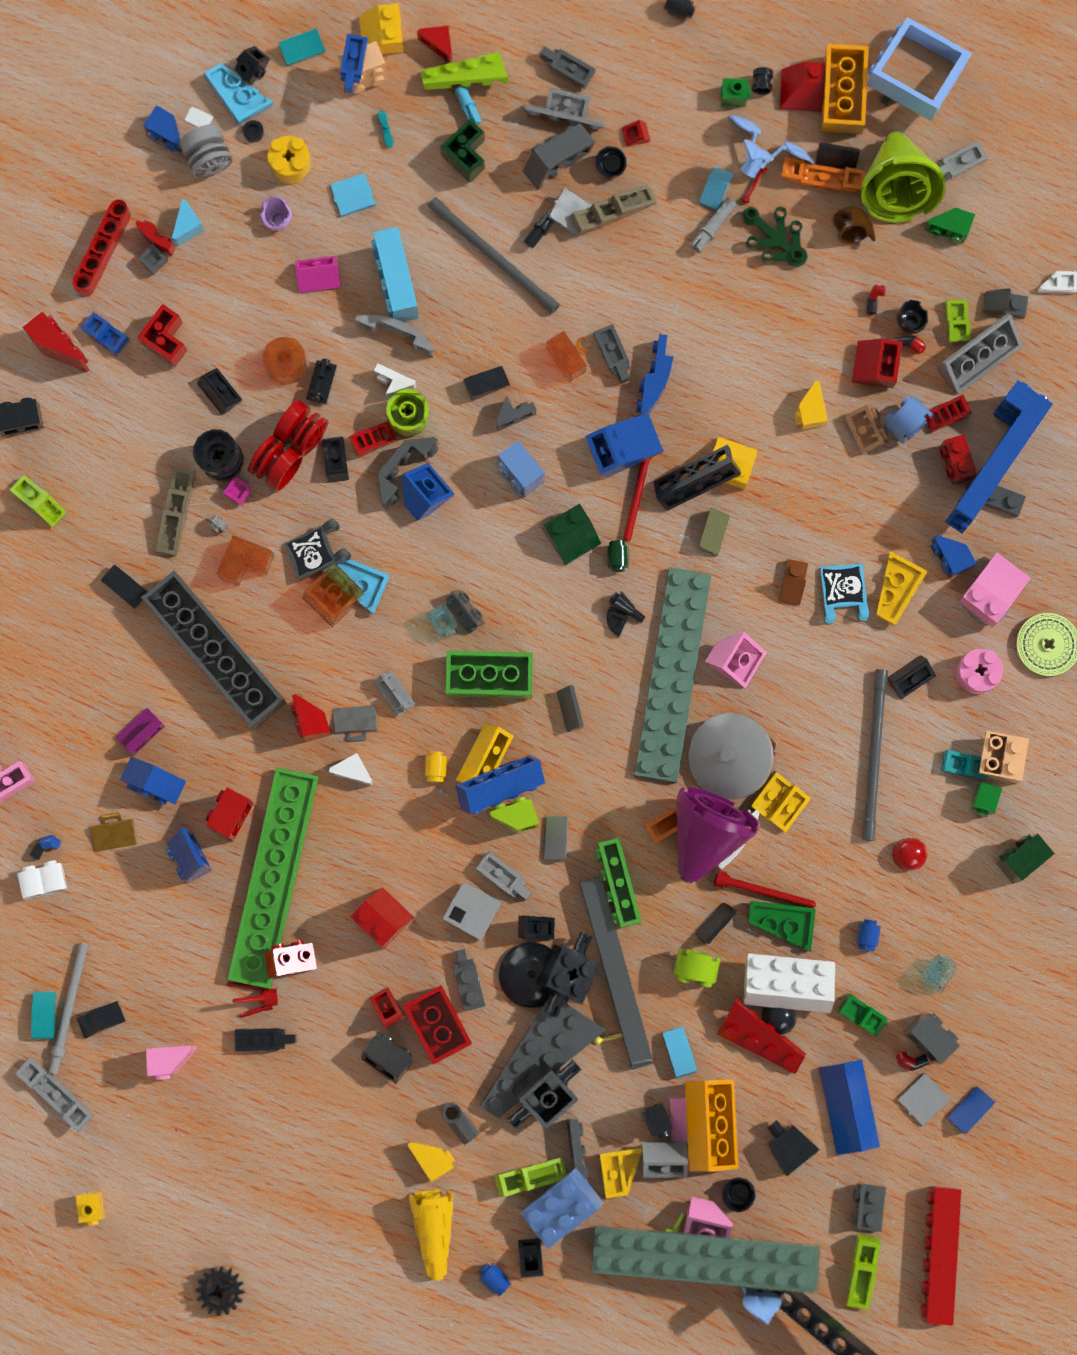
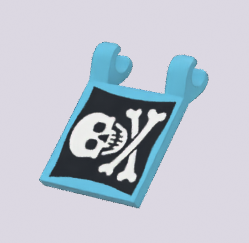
M863 564L820 567L825 622L827 624L834 623V608L858 606L859 620L866 621L869 618Z

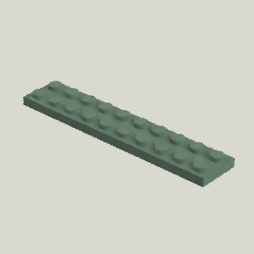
M669 567L634 776L677 783L711 574Z

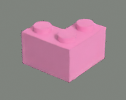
M19 761L5 770L0 764V803L36 782L24 762Z

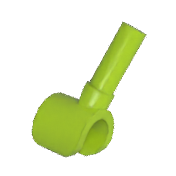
M681 1213L674 1229L666 1228V1231L679 1232L686 1215Z

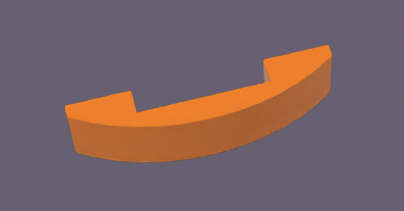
M785 156L781 177L797 184L818 189L861 192V185L866 176V171L848 167L845 170L813 165L805 163L803 159Z

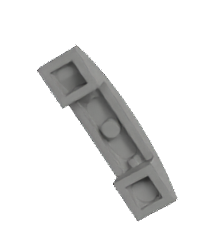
M360 315L355 318L357 327L374 334L378 327L384 328L413 340L414 350L430 357L434 356V347L426 337L415 328L400 320L381 315Z
M29 1057L15 1073L61 1114L62 1118L78 1133L94 1116L68 1088L32 1057Z

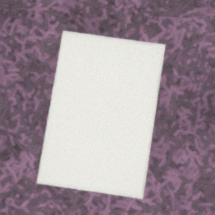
M191 106L184 121L200 127L209 125L214 116Z

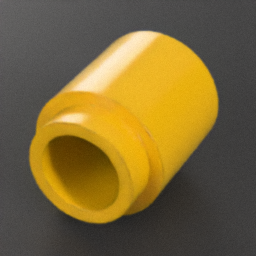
M431 751L430 755L425 756V777H427V782L444 783L447 756H443V752Z

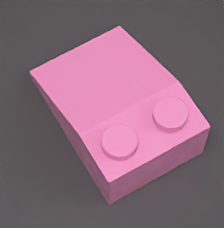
M996 553L959 600V603L993 628L1031 578L999 553Z

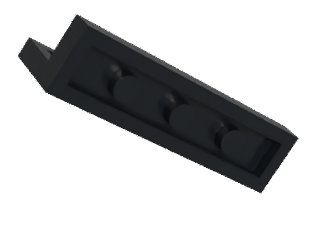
M727 444L653 481L656 497L665 510L669 511L741 475V471L734 462L731 449ZM726 454L725 459L717 462L720 456ZM707 464L705 469L698 471L702 465ZM688 473V476L685 479L680 480L682 475ZM670 483L667 488L661 490L662 485Z

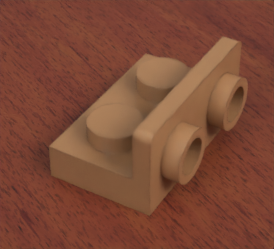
M865 405L845 415L861 454H865L881 445L889 444L887 439L889 438L888 431L884 426H881L879 421L881 416L876 407L873 408L871 405Z

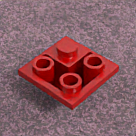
M297 694L292 695L293 701L289 703L294 717H298L299 722H295L300 738L303 737L306 742L330 736L331 732L325 712Z

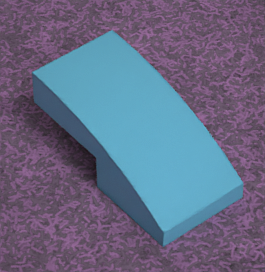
M684 1027L664 1032L663 1038L676 1079L696 1073L697 1068Z

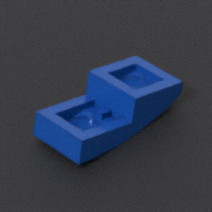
M95 312L90 315L81 327L85 333L115 355H118L130 340L124 333L113 327Z

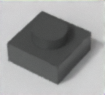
M154 244L138 257L139 261L153 275L168 262V258Z

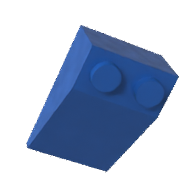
M181 828L167 842L169 848L166 851L172 861L176 860L179 866L176 871L181 880L185 879L186 882L190 883L212 871L193 832L187 828Z

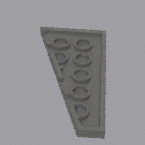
M550 994L481 1102L480 1107L500 1118L519 1102L512 1090L545 1061L556 1072L606 1031V1029L566 1003H563L558 1018L551 1016L550 1013H545L552 994Z

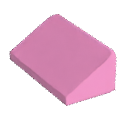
M669 1098L670 1122L673 1127L671 1130V1142L688 1143L686 1098Z

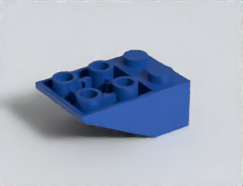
M649 413L603 427L585 436L600 474L607 478L664 452Z

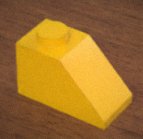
M819 381L814 382L799 404L797 412L794 413L796 425H800L801 431L823 427L828 422Z
M413 1141L407 1144L431 1182L454 1168L452 1163L455 1159L449 1150L444 1151L441 1147Z

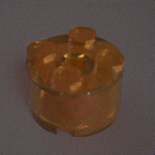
M280 337L266 345L263 353V362L268 375L283 385L298 382L307 370V358L301 344L294 338ZM287 358V363H283V359Z

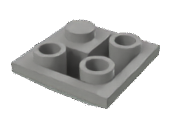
M463 882L443 920L482 941L502 902Z

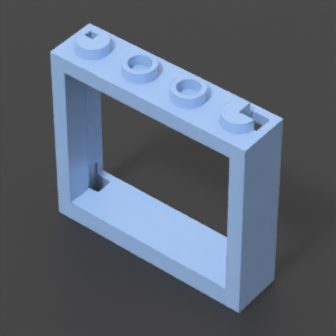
M907 17L903 25L899 23L895 29L894 35L896 36L889 38L885 45L887 50L880 52L876 60L878 62L877 66L874 64L871 66L868 72L871 76L867 85L932 121L965 68L972 53ZM904 36L955 64L934 100L881 72Z

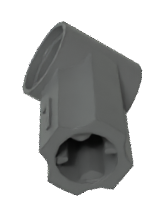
M449 1102L442 1108L443 1119L462 1143L466 1145L479 1134V1131L457 1103ZM455 1107L458 1110V1115L454 1119L448 1118L445 1115L447 1108Z

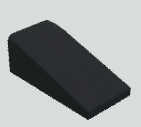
M502 366L463 379L472 401L510 385Z
M343 436L322 439L328 482L349 480Z

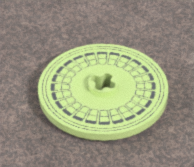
M1042 613L1031 617L1022 625L1017 634L1016 649L1019 659L1027 669L1041 676H1057L1066 672L1077 661L1076 628L1066 618L1053 613ZM1045 641H1052V649L1044 648Z

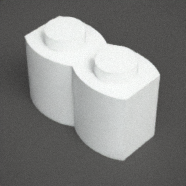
M54 860L43 863L44 867L35 868V866H28L22 868V872L17 873L22 898L28 900L68 890L63 864L57 863Z

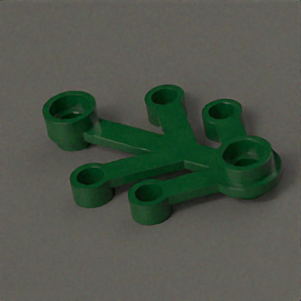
M777 207L774 212L777 232L759 217V211L756 208H746L742 215L743 222L750 226L756 225L769 237V239H758L756 236H749L746 241L748 249L780 247L785 252L774 253L770 249L764 250L761 256L762 261L766 264L772 261H788L794 267L805 264L807 252L801 247L800 232L802 230V223L800 221L794 220L789 226V231L792 233V245H790L786 241L785 235L787 210L784 207ZM782 211L784 216H778L777 212ZM753 212L755 216L749 217L747 213ZM798 225L799 230H794L792 226ZM754 240L756 245H750L749 241ZM799 253L801 257L795 258L793 254ZM770 254L772 258L766 259L764 255Z

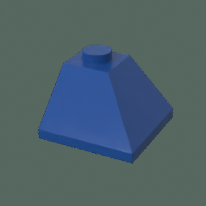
M429 463L402 475L404 506L417 521L432 514L455 495Z

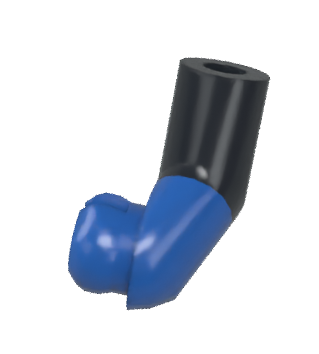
M54 835L42 837L36 842L29 855L39 860L45 849L52 848L56 850L59 848L61 841Z

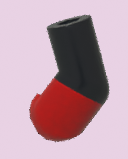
M876 284L872 287L867 298L868 315L877 314L878 296L883 297L886 292L884 285L878 286Z
M915 335L895 338L896 341L903 342L902 348L908 347L917 354L923 353L926 349L925 343Z
M901 1051L896 1055L898 1065L909 1071L929 1065L925 1054L912 1058L905 1051Z

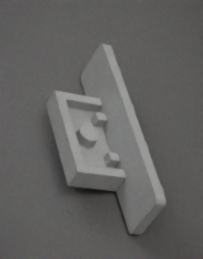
M550 87L546 108L527 103L524 105V109L528 110L530 115L540 116V113L548 115V119L560 121V118L568 119L570 124L577 125L582 122L588 124V128L600 130V127H605L606 124L605 121L586 117L590 96Z

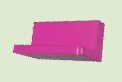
M337 256L295 261L299 292L340 287Z

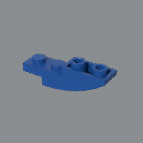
M659 334L658 341L654 340L652 353H656L655 361L651 360L650 373L654 374L646 373L645 380H640L639 392H643L642 400L637 402L636 410L640 415L650 414L667 385L673 356L665 355L668 335Z

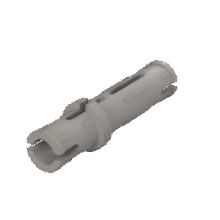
M727 197L706 226L701 227L699 235L690 244L694 251L698 249L696 252L701 253L707 243L715 238L717 230L737 207V203L733 199L731 200V198Z

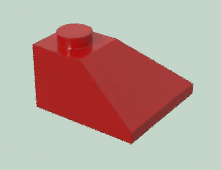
M802 62L781 69L780 109L821 112L825 63Z

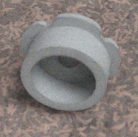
M216 514L212 519L209 518V521H211L209 526L217 533L221 531L226 532L225 529L228 527V524Z

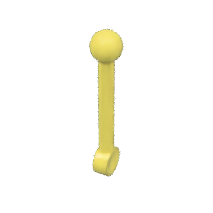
M622 1033L606 1037L598 1036L593 1042L599 1045L601 1042L623 1038L624 1036Z

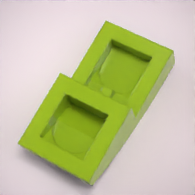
M968 299L946 300V322L949 342L971 341Z

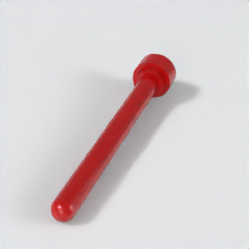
M652 458L640 463L623 535V540L626 542H630L647 470Z
M718 870L716 873L714 887L727 888L731 886L803 907H816L814 900L734 879L722 870Z

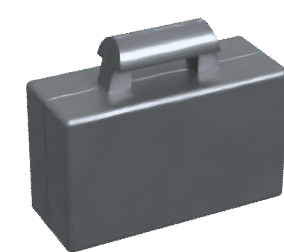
M376 706L333 709L335 735L346 734L348 742L365 741L367 732H377ZM350 733H362L363 736L350 737Z

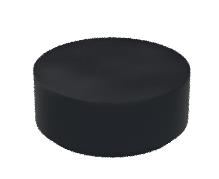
M250 120L243 126V134L246 140L254 143L263 138L264 129L259 121Z

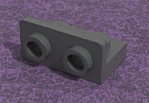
M858 1183V1188H855L853 1193L856 1211L852 1210L851 1224H854L855 1229L881 1232L886 1187Z

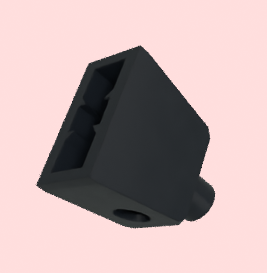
M775 1120L767 1127L774 1136L767 1144L785 1176L791 1174L819 1151V1148L794 1125H789L784 1129L779 1121Z

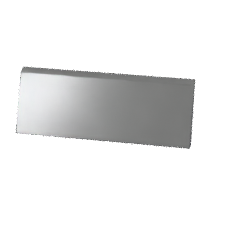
M1006 314L942 362L938 371L955 393H961L1023 346L1011 314Z

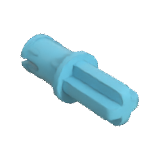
M460 86L456 88L454 93L461 104V111H464L467 119L470 118L477 125L480 124L481 118L475 107L476 102L472 101L467 87Z

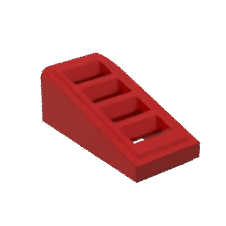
M960 395L930 410L935 414L939 422L938 425L935 424L933 417L927 416L925 421L931 433L969 417L972 412L964 395ZM956 404L959 405V407H960L962 413L959 412V410H958ZM949 407H951L955 415L954 417L951 416L948 410ZM940 411H943L947 419L946 421L943 420Z
M388 421L349 436L358 458L397 441ZM382 429H385L389 438H384L381 432ZM376 432L381 440L379 442H377L374 437V433ZM367 436H370L373 444L369 445L366 439ZM362 439L365 447L361 448L358 440Z

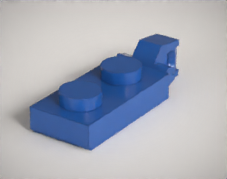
M347 34L340 70L341 81H345L344 93L353 94L354 84L360 83L368 37Z

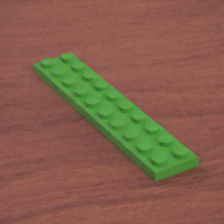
M276 767L228 975V980L268 989L272 987L274 977L268 978L264 952L272 950L271 946L282 943L319 776Z

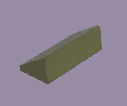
M710 508L698 550L718 556L730 515L715 508Z

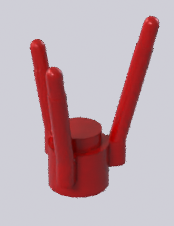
M227 982L228 986L263 991L259 992V996L235 998L232 1000L233 1003L260 1001V1005H264L241 1013V1018L265 1010H273V1006H278L277 988L268 989L244 983Z

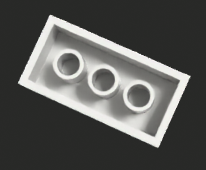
M748 953L744 973V1005L831 1013L835 1002V962Z

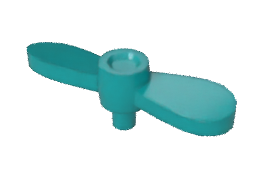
M381 110L378 112V119L382 125L381 130L384 134L385 145L391 148L394 145V140L390 133L387 115Z

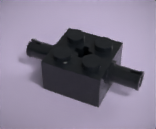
M580 932L573 949L564 945H553L536 983L539 987L553 994L545 1013H550L551 1016L558 1018L565 1000L574 1004H583L600 964L587 958L585 955L593 938L592 936Z
M572 1059L558 1073L554 1072L544 1061L512 1090L522 1106L513 1115L508 1117L507 1120L517 1130L530 1116H534L547 1129L579 1100L568 1088V1082L582 1069Z

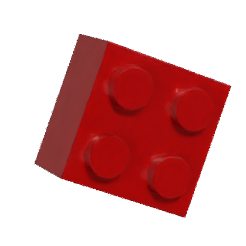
M226 787L225 791L221 790L216 798L218 804L214 810L211 809L205 821H207L206 826L234 841L254 802Z

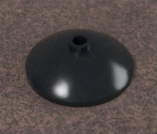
M527 942L515 946L505 955L499 969V981L503 992L512 1002L526 1008H537L545 1004L551 992L539 987L536 983L552 950L551 948L540 943ZM530 970H533L536 973V977L534 979H530L527 976V973Z

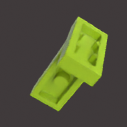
M25 475L10 489L15 496L36 512L52 528L66 514V511L45 490H42Z

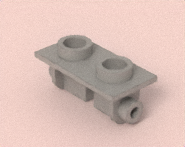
M392 670L381 674L379 679L374 682L398 717L416 705Z

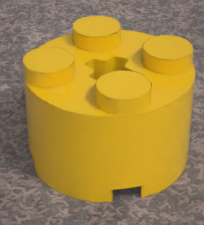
M282 136L271 142L268 150V162L272 174L285 184L301 182L311 170V159L307 145L301 138L295 136Z

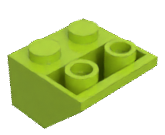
M526 797L513 800V804L505 806V803L492 807L493 811L489 812L492 821L518 834L539 827V821L532 800H526Z

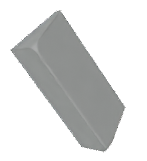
M547 816L544 859L566 861L567 816Z

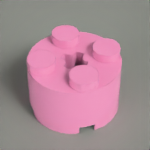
M975 649L959 661L955 671L956 680L959 686L970 694H985L1001 681L1003 666L995 652L986 649ZM978 668L979 670H982L983 674L980 675V673H976L975 670Z

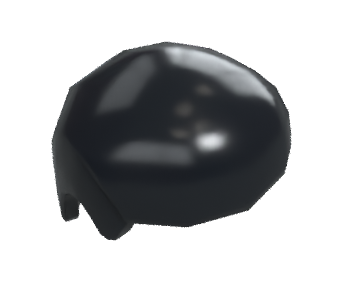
M606 146L599 150L595 166L602 176L617 178L624 173L627 167V158L621 149L614 146Z
M910 299L904 302L897 312L898 325L906 333L917 334L923 331L928 323V311L922 308L920 301Z
M764 1007L761 1020L766 1024H771L778 1034L784 1035L791 1032L796 1025V1014L793 1009Z
M737 1177L730 1179L723 1188V1203L730 1211L737 1213L747 1211L755 1202L756 1192L754 1185L745 1178Z

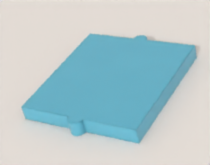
M365 173L330 184L335 197L334 203H337L341 217L376 206L371 193L372 187H369Z

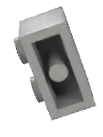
M642 1143L643 1178L688 1177L687 1143Z

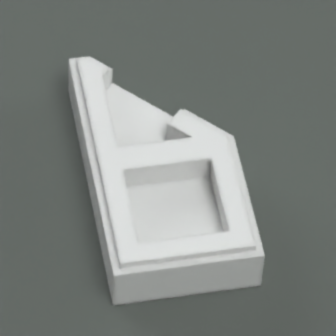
M1056 271L1038 288V292L1076 294L1077 272Z

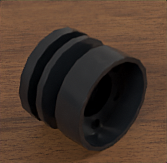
M211 429L202 433L193 446L195 462L208 477L216 481H226L234 478L243 466L244 455L241 447L229 433L221 429ZM222 454L223 460L219 461L218 456Z

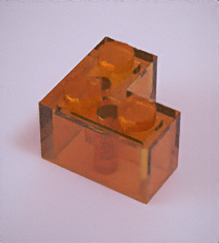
M233 535L217 571V576L221 580L240 586L247 567L267 575L275 555L268 548Z

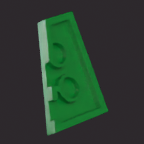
M750 901L749 923L811 952L815 908Z

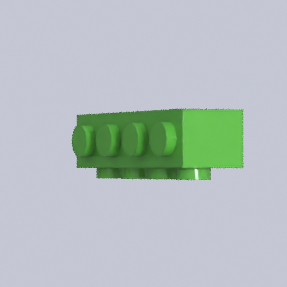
M615 838L598 843L595 855L597 862L602 861L604 870H600L603 883L607 882L609 891H606L608 903H613L615 912H612L614 924L619 925V929L640 924L642 921L620 839Z

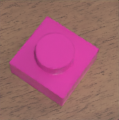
M234 476L223 494L242 506L253 488Z

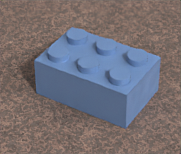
M575 1168L526 1206L520 1214L547 1249H549L598 1211L604 1202L578 1169Z

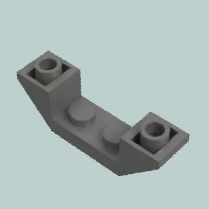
M437 438L405 440L378 472L381 501L385 509L389 505L393 506L399 499V490L388 481L389 478L391 480L395 478L399 472L398 467L402 463L409 461L412 451L425 461L429 456L432 458L439 449L437 447L439 445Z

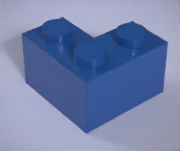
M130 757L120 779L127 783L126 788L150 797L152 794L155 796V801L164 805L167 802L176 804L186 783L185 780L134 757Z

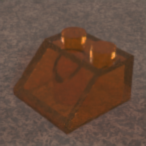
M333 563L304 590L302 599L333 628L352 609L365 592Z

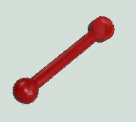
M766 167L759 169V173L748 193L742 197L743 203H749V197L761 176L767 172Z

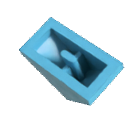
M715 166L707 179L699 204L717 211L734 174Z
M184 199L181 201L172 240L177 246L204 231L202 224Z

